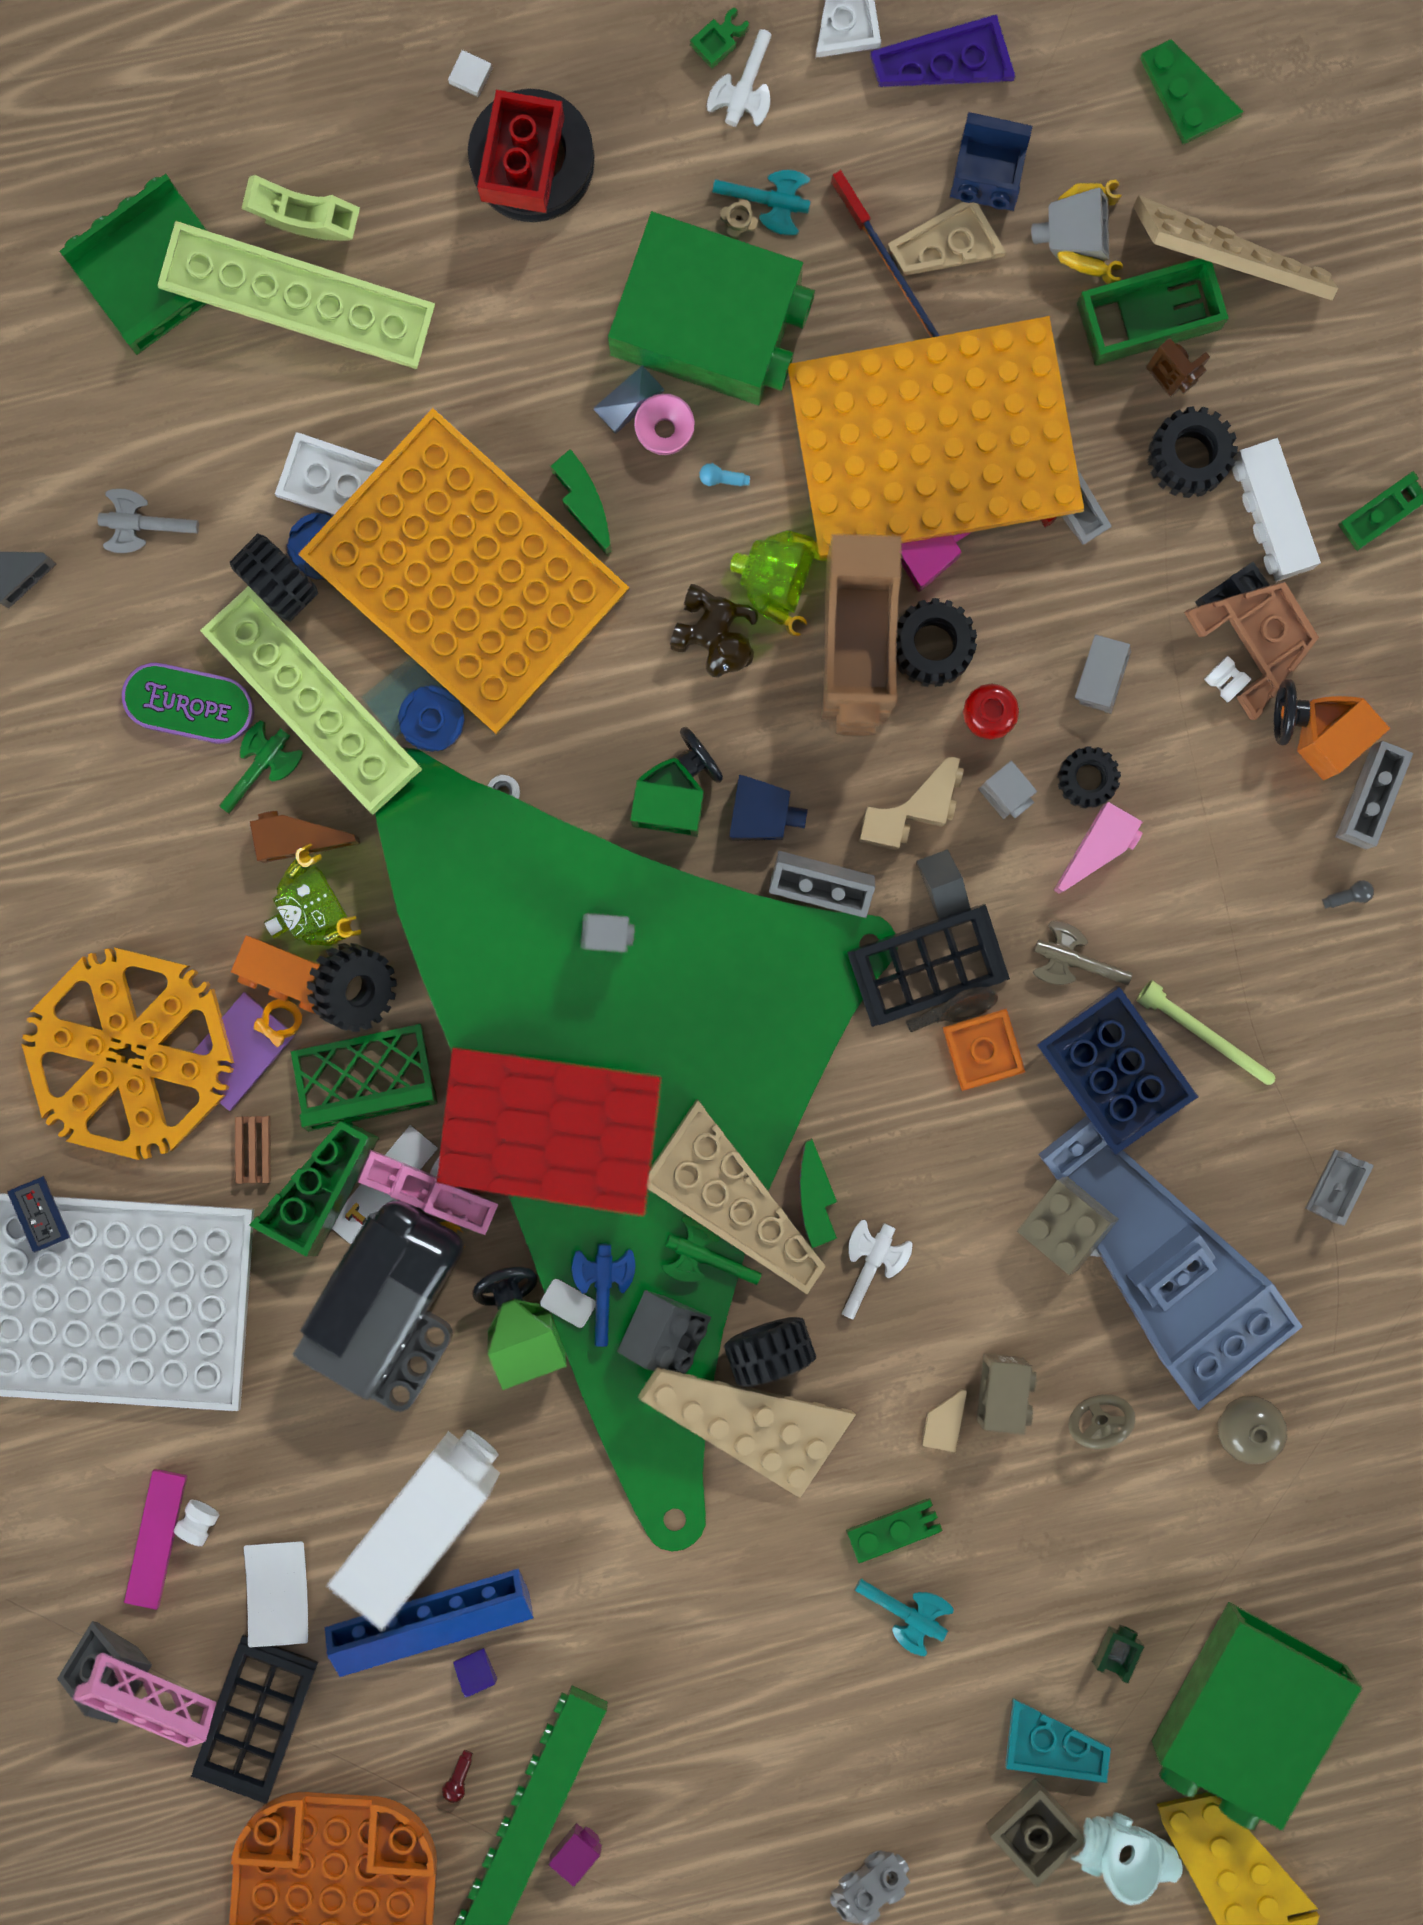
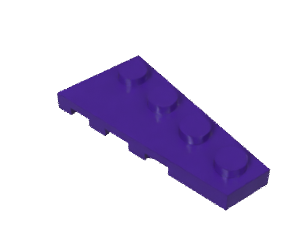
M997 14L872 50L870 53L879 87L1009 82L1015 79L1014 69Z

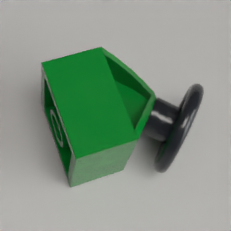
M682 727L680 735L689 750L687 752L683 751L676 758L668 759L652 767L636 781L630 820L633 827L698 837L704 791L693 777L705 770L713 781L720 783L723 780V775L696 735L688 727Z

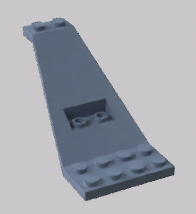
M1088 1116L1084 1117L1038 1154L1056 1180L1066 1176L1069 1177L1119 1219L1097 1246L1096 1250L1159 1359L1198 1410L1302 1328L1294 1313L1267 1277L1122 1150L1115 1155Z

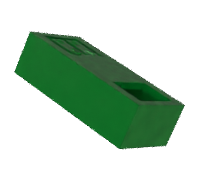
M1200 258L1082 291L1077 302L1095 366L1159 348L1169 338L1174 343L1219 331L1228 320V314L1213 263ZM1200 280L1210 317L1206 315L1203 302L1177 310L1173 308L1200 300L1201 295L1198 284L1173 291H1168V288ZM1117 302L1128 340L1105 346L1094 309Z

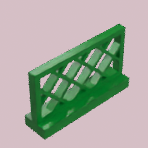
M421 1024L291 1051L301 1114H299L301 1126L308 1132L336 1126L340 1121L352 1123L438 1104ZM416 1034L418 1045L410 1057L395 1048L403 1036ZM394 1038L391 1044L385 1041ZM379 1041L388 1049L379 1062L375 1063L363 1054L370 1043ZM362 1045L358 1051L352 1048ZM347 1048L356 1055L344 1071L332 1063L331 1060L338 1050ZM393 1051L407 1060L397 1076L382 1067ZM329 1052L326 1058L320 1055ZM418 1054L420 1055L421 1064L415 1061ZM314 1055L323 1062L313 1077H310L302 1071L300 1058ZM360 1058L375 1067L364 1083L350 1075V1072ZM411 1064H414L422 1069L425 1083L410 1086L401 1079ZM328 1065L342 1073L332 1090L317 1081ZM382 1071L394 1079L387 1091L378 1093L370 1088L369 1085L378 1072ZM304 1077L309 1080V1083L306 1087L304 1083ZM348 1077L362 1087L354 1098L345 1100L336 1093ZM398 1083L405 1086L403 1088L395 1089ZM314 1085L329 1093L321 1105L308 1106L307 1095ZM366 1090L372 1093L370 1095L362 1096ZM333 1097L340 1100L337 1102L330 1103Z

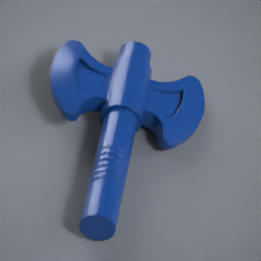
M598 1244L595 1262L588 1261L580 1250L575 1252L572 1261V1276L582 1294L587 1293L590 1284L595 1282V1346L600 1347L608 1346L609 1298L612 1282H616L619 1291L624 1293L629 1288L635 1274L633 1251L630 1249L626 1250L621 1258L612 1262L611 1244Z

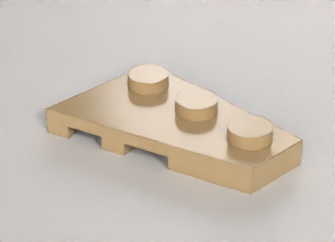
M961 202L887 244V250L902 276L1004 257L1006 254L980 206L973 202Z

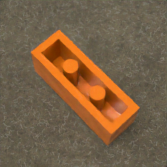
M246 935L231 969V973L239 976L237 982L256 989L258 984L270 988L268 995L285 1002L288 997L301 1001L299 1008L316 1014L312 1010L314 1004L308 1001L307 995L312 994L313 991L307 989V981L314 980V976L309 974L311 968L318 969L320 965Z

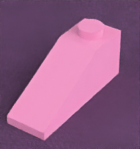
M1109 802L1105 803L1069 862L1054 891L1061 893L1125 852L1127 848L1133 850L1143 832L1138 830L1143 822Z

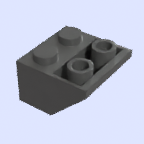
M645 1290L617 1352L649 1370L655 1371L657 1368L686 1374L693 1364V1357L701 1340L707 1333V1326L711 1316L666 1296Z

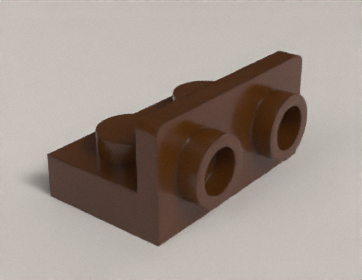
M1169 338L1160 345L1146 368L1171 397L1179 390L1183 394L1186 393L1199 381L1198 378L1207 371L1204 365L1210 356L1205 352L1191 363L1188 360L1189 356L1186 350Z

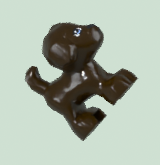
M690 584L684 601V609L691 613L698 612L701 608L705 611L696 625L676 624L670 642V649L676 652H686L689 645L698 644L708 650L706 670L712 677L719 678L728 672H735L748 667L752 663L754 655L749 639L741 633L729 632V627L736 617H745L751 625H755L759 618L758 611L750 605L736 604L727 598L715 597L702 587Z

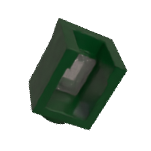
M1119 1625L1118 1630L1109 1626L1100 1648L1092 1661L1096 1669L1103 1673L1105 1669L1118 1674L1123 1682L1128 1684L1145 1647L1137 1639L1138 1633L1124 1625Z

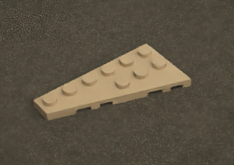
M1138 195L1133 208L1152 242L1156 245L1329 300H1333L1338 290V287L1331 278V273L1323 268H1310L1292 258L1284 257L1237 237L1232 230L1226 227L1211 226L1198 218L1185 215Z

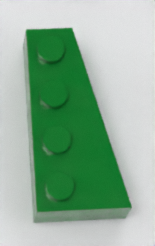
M340 1121L314 1150L308 1161L301 1168H298L287 1185L270 1200L265 1210L259 1216H256L249 1226L305 1257L318 1256L357 1182L369 1150L374 1149L379 1137L351 1122Z

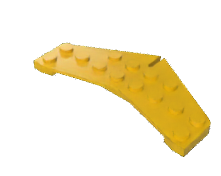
M1207 1792L1195 1795V1797H1184L1157 1803L1160 1820L1217 1925H1317L1320 1916L1317 1911L1287 1917L1318 1908L1249 1829L1235 1823L1221 1812L1218 1806L1222 1798Z

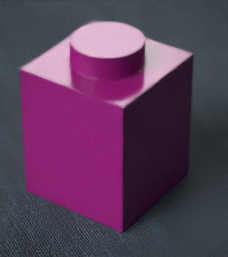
M576 1823L551 1852L548 1865L574 1887L600 1857L602 1844L599 1843V1836L589 1827L583 1829Z

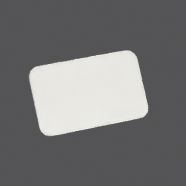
M554 1279L541 1299L540 1305L571 1324L582 1328L596 1307V1301L559 1279Z

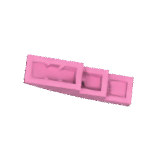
M369 1150L357 1178L358 1183L389 1194L390 1197L418 1207L426 1213L486 1235L498 1203L462 1187L436 1183V1176L373 1150Z

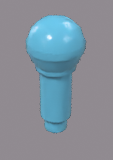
M714 463L703 465L699 472L701 482L707 486L719 483L749 486L750 476L744 473L722 470Z

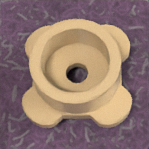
M747 200L735 202L729 207H724L720 212L721 219L726 221L728 226L727 233L732 238L739 237L740 233L747 230L754 231L758 226V220L752 216L751 204ZM741 216L742 221H737L736 217Z

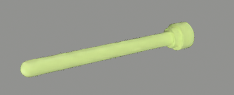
M1150 980L1142 989L1136 1002L1146 1009L1151 1007L1156 1010L1158 1008L1264 1084L1271 1085L1275 1082V1075L1168 1000L1166 998L1167 994L1162 991V986Z

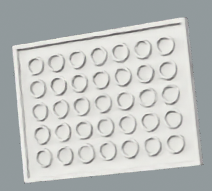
M0 1193V1396L239 1411L241 1409L253 1228L249 1224L254 1220L255 1209L53 1196L71 1238L34 1253L8 1194Z

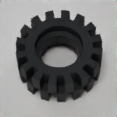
M1092 746L1083 749L1079 748L1070 754L1060 766L1061 769L1057 776L1060 782L1058 783L1059 790L1062 789L1064 793L1062 796L1065 799L1068 798L1071 801L1070 804L1074 806L1079 805L1085 809L1088 807H1098L1111 799L1116 789L1119 788L1120 783L1118 780L1121 777V772L1117 770L1119 765L1117 761L1111 759L1113 755L1109 752L1104 753L1103 749L1099 747L1095 749L1091 748ZM1092 765L1099 770L1101 783L1096 789L1085 790L1079 786L1076 775L1080 767Z

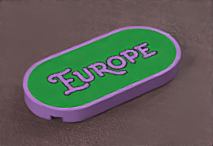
M148 663L131 672L122 688V703L127 715L140 726L155 731L216 744H227L244 735L249 730L254 718V704L249 693L241 684L227 677L162 663Z

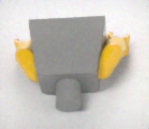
M1112 179L1107 182L1105 187L1101 183H1076L1057 201L1049 204V222L1032 224L1031 235L1033 243L1049 242L1050 251L1059 259L1060 263L1080 273L1096 277L1102 276L1107 284L1120 281L1121 278L1114 277L1110 269L1121 270L1123 264L1120 261H1113L1105 265L1104 262L1109 260L1108 205H1115L1122 197L1121 194L1114 195L1109 190H1116L1120 185L1119 182Z

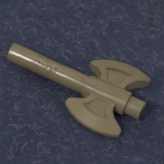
M1051 921L1049 928L1055 936V943L1039 939L1036 943L1034 952L1042 954L1050 960L1047 965L1036 968L1033 974L1047 983L1064 985L1074 982L1076 976L1069 971L1068 966H1075L1129 985L1133 973L1078 954L1074 947L1086 946L1088 941L1077 928L1070 924Z

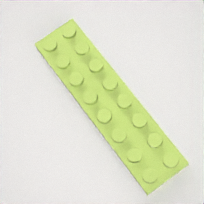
M175 221L158 281L159 289L414 369L418 368L435 303Z
M249 586L200 630L372 815L422 770L412 757Z

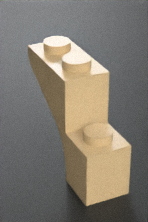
M955 757L946 758L905 804L890 809H878L867 806L858 842L898 850L900 843L906 844L908 840L910 824L905 823L906 819L941 827L946 824L947 819L953 820L957 802L951 800L953 788L960 787L964 768L958 767L960 759Z

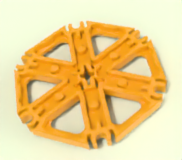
M114 947L115 955L112 949L107 948L104 949L106 955L104 963L100 964L98 962L96 953H90L88 957L82 956L30 1011L41 1015L42 1019L39 1017L27 1018V1022L34 1023L37 1026V1033L35 1035L23 1034L22 1038L28 1042H35V1046L22 1044L41 1117L47 1118L48 1114L54 1110L55 1113L47 1118L46 1124L48 1126L53 1125L58 1119L64 1123L63 1130L58 1134L60 1138L70 1135L74 1130L66 1142L136 1160H143L141 1155L144 1159L152 1158L150 1151L152 1144L159 1146L161 1154L169 1152L168 1143L170 1151H174L226 1095H220L214 1092L213 1089L228 1090L229 1085L220 1083L218 1076L222 1071L233 1073L234 1070L231 1066L221 1065L220 1061L234 1063L215 990L210 989L208 994L202 997L201 994L205 993L211 984L204 981L198 988H195L192 984L193 978L198 974L197 970L192 969L188 971L184 978H182L185 971L191 966ZM131 966L162 973L168 981L166 989L138 1018L125 975V970ZM85 981L90 985L102 1029L60 1019L56 1016L55 1007L57 1003L76 983ZM194 1010H200L205 1015L213 1044L212 1050L207 1055L162 1044ZM113 1038L121 1040V1042L113 1041ZM130 1044L132 1045L131 1051L136 1052L137 1055L144 1056V1059L136 1057L125 1062L124 1055L112 1050L126 1049ZM54 1052L94 1062L62 1097H55L50 1093L42 1065V1058L46 1053ZM108 1058L116 1059V1062L108 1061ZM154 1078L192 1087L199 1093L200 1099L197 1105L176 1126H168L166 1123ZM118 1089L130 1127V1135L124 1141L92 1134L88 1131L86 1125Z

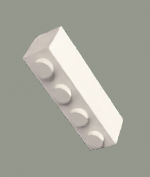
M1278 438L1240 450L1233 458L1236 461L1232 467V472L1236 481H1241L1245 492L1242 495L1243 504L1248 513L1252 512L1255 521L1253 532L1257 542L1263 544L1266 553L1264 564L1267 572L1270 575L1273 574L1275 582L1313 570L1321 562Z

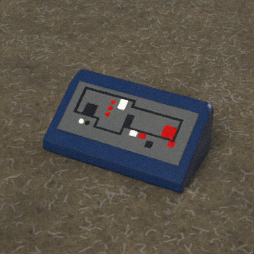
M44 1176L7 1191L34 1253L71 1238Z

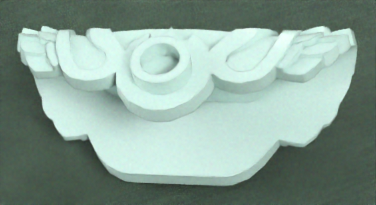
M1114 1812L1112 1817L1106 1816V1818L1095 1816L1093 1819L1086 1818L1084 1824V1849L1082 1852H1079L1078 1856L1072 1854L1071 1860L1082 1864L1081 1869L1088 1874L1100 1877L1101 1873H1103L1106 1885L1118 1900L1127 1905L1140 1904L1152 1895L1159 1882L1176 1883L1181 1877L1183 1870L1182 1861L1179 1859L1176 1849L1166 1840L1159 1838L1152 1832L1138 1826H1132L1133 1820L1117 1812ZM1131 1845V1857L1128 1861L1120 1863V1851L1123 1847Z

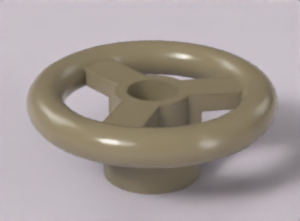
M1097 1395L1084 1400L1073 1410L1069 1419V1431L1074 1440L1080 1445L1092 1449H1106L1118 1445L1131 1434L1135 1425V1413L1131 1405L1126 1400L1114 1395ZM1100 1405L1116 1406L1123 1411L1125 1416H1110L1102 1411ZM1090 1409L1093 1415L1092 1424L1082 1433L1079 1429V1421L1082 1415Z

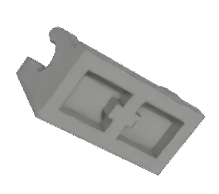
M1099 635L1094 636L1075 695V699L1080 701L1079 704L1105 711L1106 713H1112L1131 654L1130 644Z
M1334 1149L1305 1209L1335 1224L1344 1226L1374 1165L1356 1159L1347 1152Z

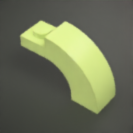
M253 175L248 179L241 209L266 219V224L287 232L322 240L345 241L353 239L360 207L333 195L318 197L297 193L257 175Z

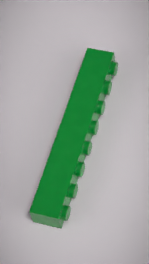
M571 1685L568 1694L563 1692L560 1694L553 1712L558 1713L553 1725L547 1723L541 1735L539 1743L544 1744L539 1756L532 1755L525 1770V1774L529 1775L525 1787L518 1785L510 1803L515 1806L510 1818L507 1816L503 1817L496 1833L497 1836L501 1837L496 1849L489 1848L482 1863V1867L486 1868V1871L481 1880L475 1878L467 1896L472 1899L468 1910L466 1911L461 1908L454 1925H508L607 1712V1701Z

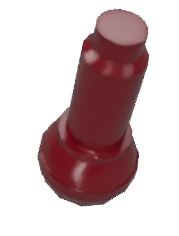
M463 1750L462 1755L459 1756L452 1778H449L442 1787V1795L448 1802L457 1803L465 1796L464 1781L473 1755L468 1750Z

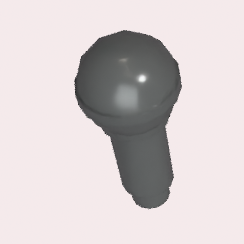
M1360 880L1350 889L1329 895L1327 898L1322 899L1325 909L1338 907L1353 901L1355 903H1367L1374 896V888L1369 882Z

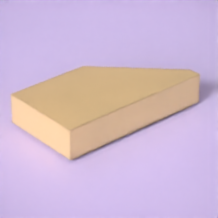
M958 1390L956 1394L928 1411L922 1446L956 1452L967 1394L966 1390Z

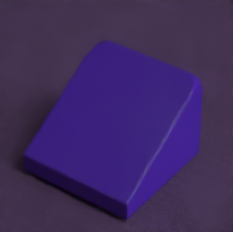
M484 1648L453 1661L465 1698L496 1684L497 1676Z

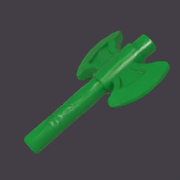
M262 720L255 723L247 731L241 743L240 757L246 759L251 755H256L255 761L228 793L219 807L230 814L265 769L267 770L269 766L271 767L269 775L271 782L287 777L296 769L302 759L303 752L301 750L293 752L282 751L285 747L284 744L291 737L288 733L280 728L268 740L265 734V722Z
M689 1216L682 1217V1222L687 1230V1238H678L670 1234L666 1240L665 1247L674 1250V1253L679 1254V1258L671 1264L663 1265L662 1270L676 1280L683 1282L703 1280L705 1276L699 1271L697 1264L705 1263L754 1285H757L760 1281L762 1273L709 1251L705 1245L708 1242H719V1236Z

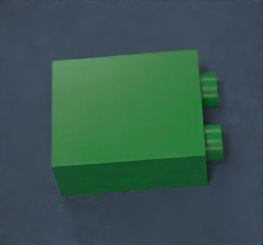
M651 211L608 334L610 355L759 406L766 386L782 391L789 374L788 367L793 361L794 352L780 348V344L787 324L801 329L804 328L816 290L801 285L804 263L802 261Z
M1228 1602L1151 1740L1160 1765L1163 1766L1159 1772V1777L1171 1788L1188 1797H1195L1200 1787L1222 1798L1218 1806L1221 1812L1244 1828L1255 1830L1261 1819L1283 1831L1363 1688L1347 1665Z

